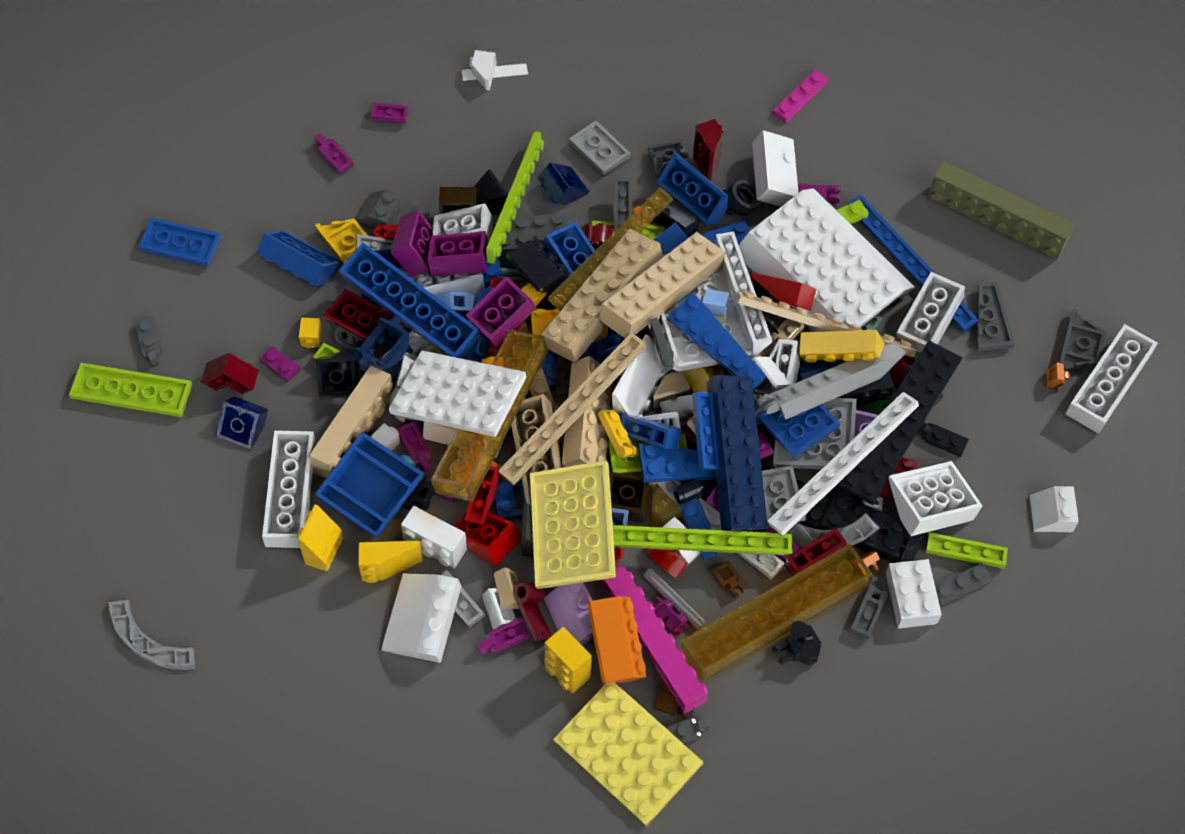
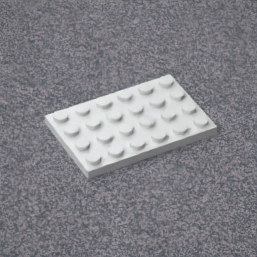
M421 350L389 407L390 414L496 437L527 376L525 372Z

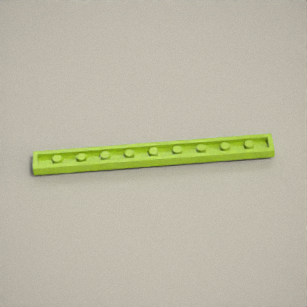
M534 132L486 248L487 263L495 264L497 257L501 255L502 244L506 243V234L511 230V221L515 220L516 209L520 207L521 197L525 195L526 184L529 185L530 174L534 172L535 162H538L539 152L544 147V140H541V132Z
M612 525L614 547L789 556L792 554V534H784L782 536L780 533Z

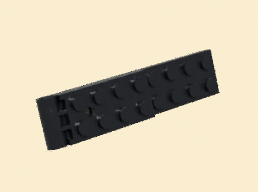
M762 466V471L770 469L766 466ZM796 480L799 490L806 485V483ZM827 493L805 514V521L799 522L813 529L833 530L834 528L839 529L848 526L860 519L864 514H867L880 529L853 546L865 551L877 552L879 557L893 563L914 561L925 533L910 536L900 519L839 493H836L835 496Z

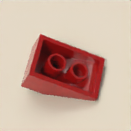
M751 273V276L778 301L789 304L790 308L797 309V307L811 311L816 293L815 288L795 281Z
M490 512L484 525L465 521L466 513L453 525V527L465 532L467 549L483 561L497 566L521 540L513 522Z

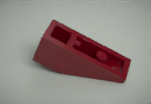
M834 528L786 557L785 568L793 579L798 582L813 573L848 543L837 528Z

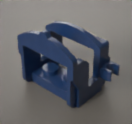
M395 315L392 320L388 321L382 317L378 319V325L360 348L356 347L354 349L353 357L356 366L365 372L371 365L382 371L388 370L386 373L391 375L392 383L397 381L405 353L413 354V349L409 344V332L401 328L403 323L400 321L402 318ZM387 340L394 344V346L381 361L375 358L374 354L376 349Z

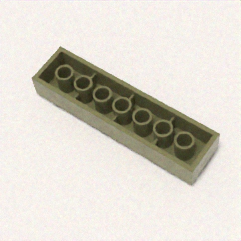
M943 161L934 175L928 197L934 201L942 203L950 209L971 217L983 225L1004 233L1016 241L1029 245L1031 248L1037 249L1057 260L1075 226V223Z

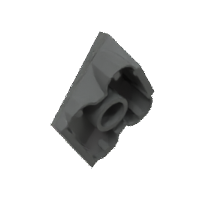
M681 141L650 146L647 149L658 178L674 153H677L690 164L689 154L684 151V145Z

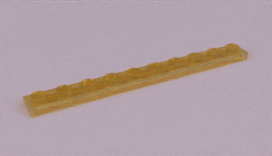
M659 187L547 300L561 311L626 232L631 229L641 233L672 202L673 198Z

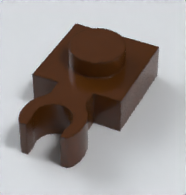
M729 561L712 570V575L722 589L727 586L729 587L732 597L735 598L737 595L734 589H739L741 593L744 592L743 585L737 582L740 576Z

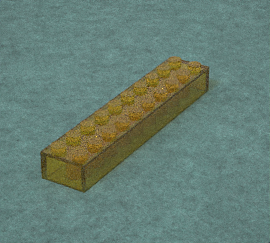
M509 330L491 365L523 371L527 377L496 437L457 429L431 478L437 494L473 501L548 353L544 336Z
M848 544L681 640L680 649L684 652L689 664L695 669L700 680L704 682L790 632L793 623L797 621L805 623L870 585L873 574L851 544Z

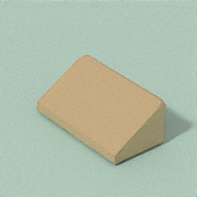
M506 567L495 572L494 578L502 608L520 609L514 596L515 586L519 583L517 572Z

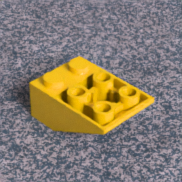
M314 505L312 511H308L305 526L300 528L297 539L305 564L327 572L343 540V534L336 523L318 505Z

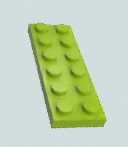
M80 363L69 396L70 399L182 417L191 391L192 382Z

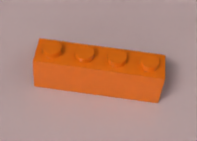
M617 596L587 602L602 683H629L646 678V666L643 662L642 647L639 642L631 598Z

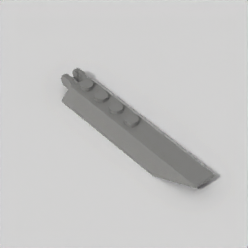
M895 342L884 346L880 358H873L871 361L854 359V361L844 362L771 394H765L758 399L757 403L760 407L765 406L764 410L767 414L781 411L784 419H789L881 379L906 352Z

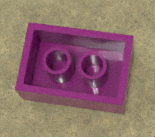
M419 210L400 217L391 248L392 256L397 259L403 270L411 278L430 271L427 259L431 236H433V228Z
M486 231L431 236L427 260L432 277L487 272L486 248L488 246Z
M506 276L465 316L496 348L536 309V306L532 299Z

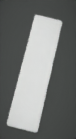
M527 64L496 66L493 78L528 74ZM472 69L462 70L464 81L476 79Z

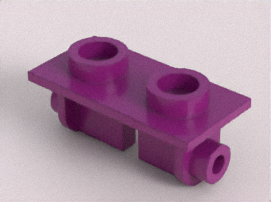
M657 597L660 602L652 604L655 609L654 613L663 621L667 616L670 618L665 625L674 634L679 636L684 632V626L691 627L687 623L689 619L682 612L679 611L677 613L673 609L674 604L668 598Z

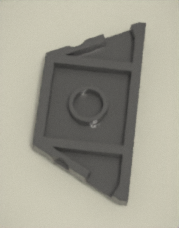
M1076 309L1071 311L1059 363L1063 364L1064 370L1096 367L1100 361L1106 335L1104 330L1095 326L1088 318L1085 320L1078 315Z

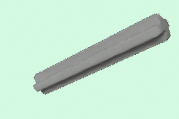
M649 568L644 572L643 577L664 598H668L674 604V608L678 612H682L696 629H700L704 625V619L653 569Z

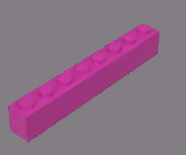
M623 565L615 568L616 577L602 579V585L610 598L617 596L631 598L639 642L684 714L706 703L708 693L706 686L696 678L695 669L692 666H688L684 652L681 649L678 650L675 646L674 637L671 633L668 634L664 629L665 624L660 617L657 618L652 603L646 601L642 588L634 583L631 571H627Z

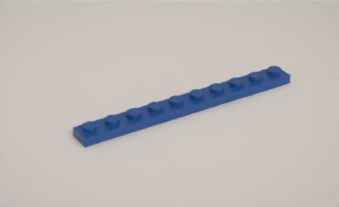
M861 194L848 202L847 205L858 200L862 202L869 214L867 218L861 219L860 223L922 288L933 270ZM961 301L951 320L964 333L978 323V318Z

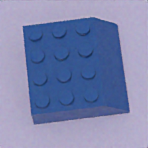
M361 432L315 493V496L364 532L378 538L425 473L364 432Z

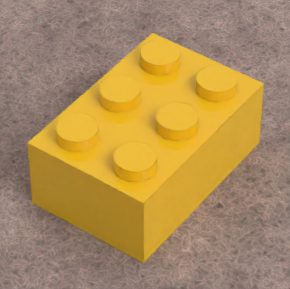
M562 627L545 642V670L551 676L555 675L560 686L565 691L569 690L573 694L591 678L592 656Z

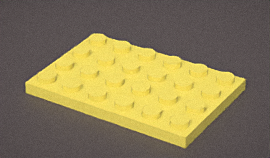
M600 461L530 473L535 587L542 589L615 578L608 462Z
M606 683L553 739L556 744L645 826L656 817L704 764L699 757L616 683Z

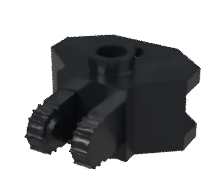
M797 621L792 624L790 634L786 637V640L773 647L772 651L777 654L787 649L788 654L781 656L778 660L781 665L793 660V662L799 661L811 666L817 663L821 641L811 625Z

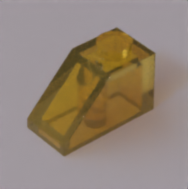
M655 484L650 517L652 525L654 527H663L674 517L680 521L682 516L681 509L658 484Z

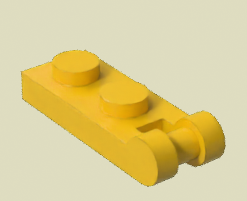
M601 410L597 415L618 457H636L638 455V448L632 445L616 410Z

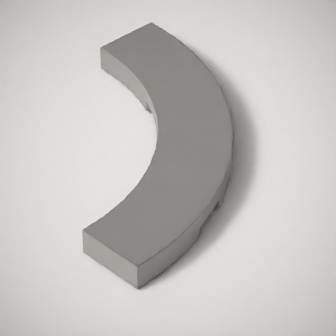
M864 514L854 523L837 530L848 543L845 547L865 540L880 529V527L867 514ZM796 523L785 534H792V542L805 547L831 530L813 529Z
M129 599L108 602L110 618L118 636L135 655L163 668L176 670L195 669L193 647L176 648L156 643L143 633L135 623Z

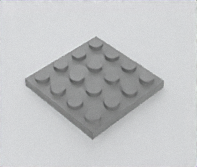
M835 398L823 403L829 412L840 422V427L795 459L775 439L773 467L792 465L793 468L823 469L854 439L856 399Z

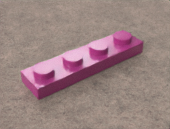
M815 69L773 110V115L787 123L828 83L829 78Z

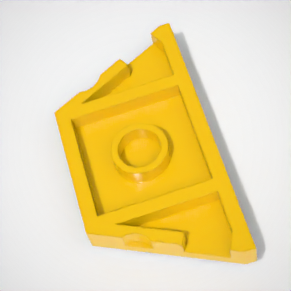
M355 219L331 222L332 224L323 226L320 223L315 224L316 231L343 264L355 252L356 235L368 236Z

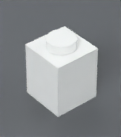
M385 423L371 436V438L391 451L400 444L399 432L394 427H389Z

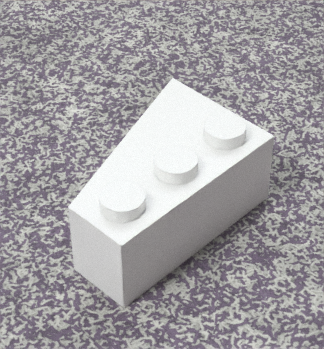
M779 339L770 358L789 381L790 385L797 382L801 360L800 344L795 340ZM766 377L753 394L763 396L777 390Z

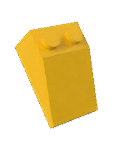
M420 541L359 543L362 581L368 583L383 581L423 561Z

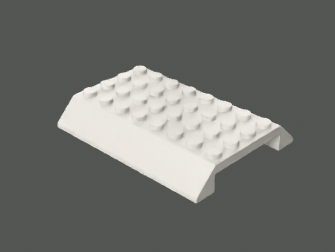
M815 189L799 192L752 229L739 244L745 265L753 273L795 281L815 288L816 293L811 311L807 310V313L813 315L815 312L820 313L829 320L836 318L841 320L842 324L848 326L852 323L861 328L896 298L902 299L915 288ZM805 324L812 332H829Z
M734 231L716 234V246L725 251L721 268L657 317L660 325L664 326V338L669 340L670 350L674 352L673 369L678 372L719 364L667 321V317L673 312L674 307L680 305L692 292L699 299H701V296H705L706 289L729 292V306L723 327L750 358L755 357L772 343L762 310L739 304L735 299L737 291L742 293L749 291L754 293L755 297L757 296ZM656 350V354H657L659 363H661V362H660V359H659V356H658V353H657V350Z

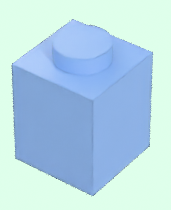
M706 289L705 296H701L700 301L713 315L725 317L729 306V292Z

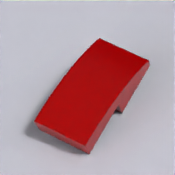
M646 550V553L674 578H679L688 564L677 550Z

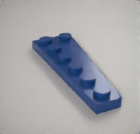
M693 292L667 317V321L733 376L752 377L753 392L766 379V375Z
M639 444L638 446L643 482L716 479L715 471L699 470L697 450L681 448L664 449L645 444Z

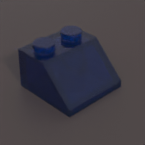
M550 162L537 177L541 182L542 188L549 193L550 199L556 204L567 205L588 195L590 192L570 166Z
M235 396L224 401L216 437L251 450L265 426L269 409Z

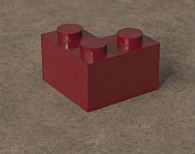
M227 353L206 363L201 383L216 391L228 386L241 394H245L254 390L259 370L253 367L252 364L237 358L236 355Z

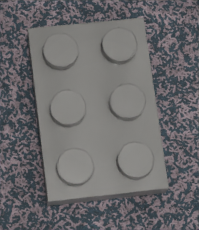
M594 121L569 138V143L602 175L607 174L629 159L631 155L597 121Z
M792 465L762 471L767 524L768 520L799 491ZM804 515L798 522L805 521L806 516Z

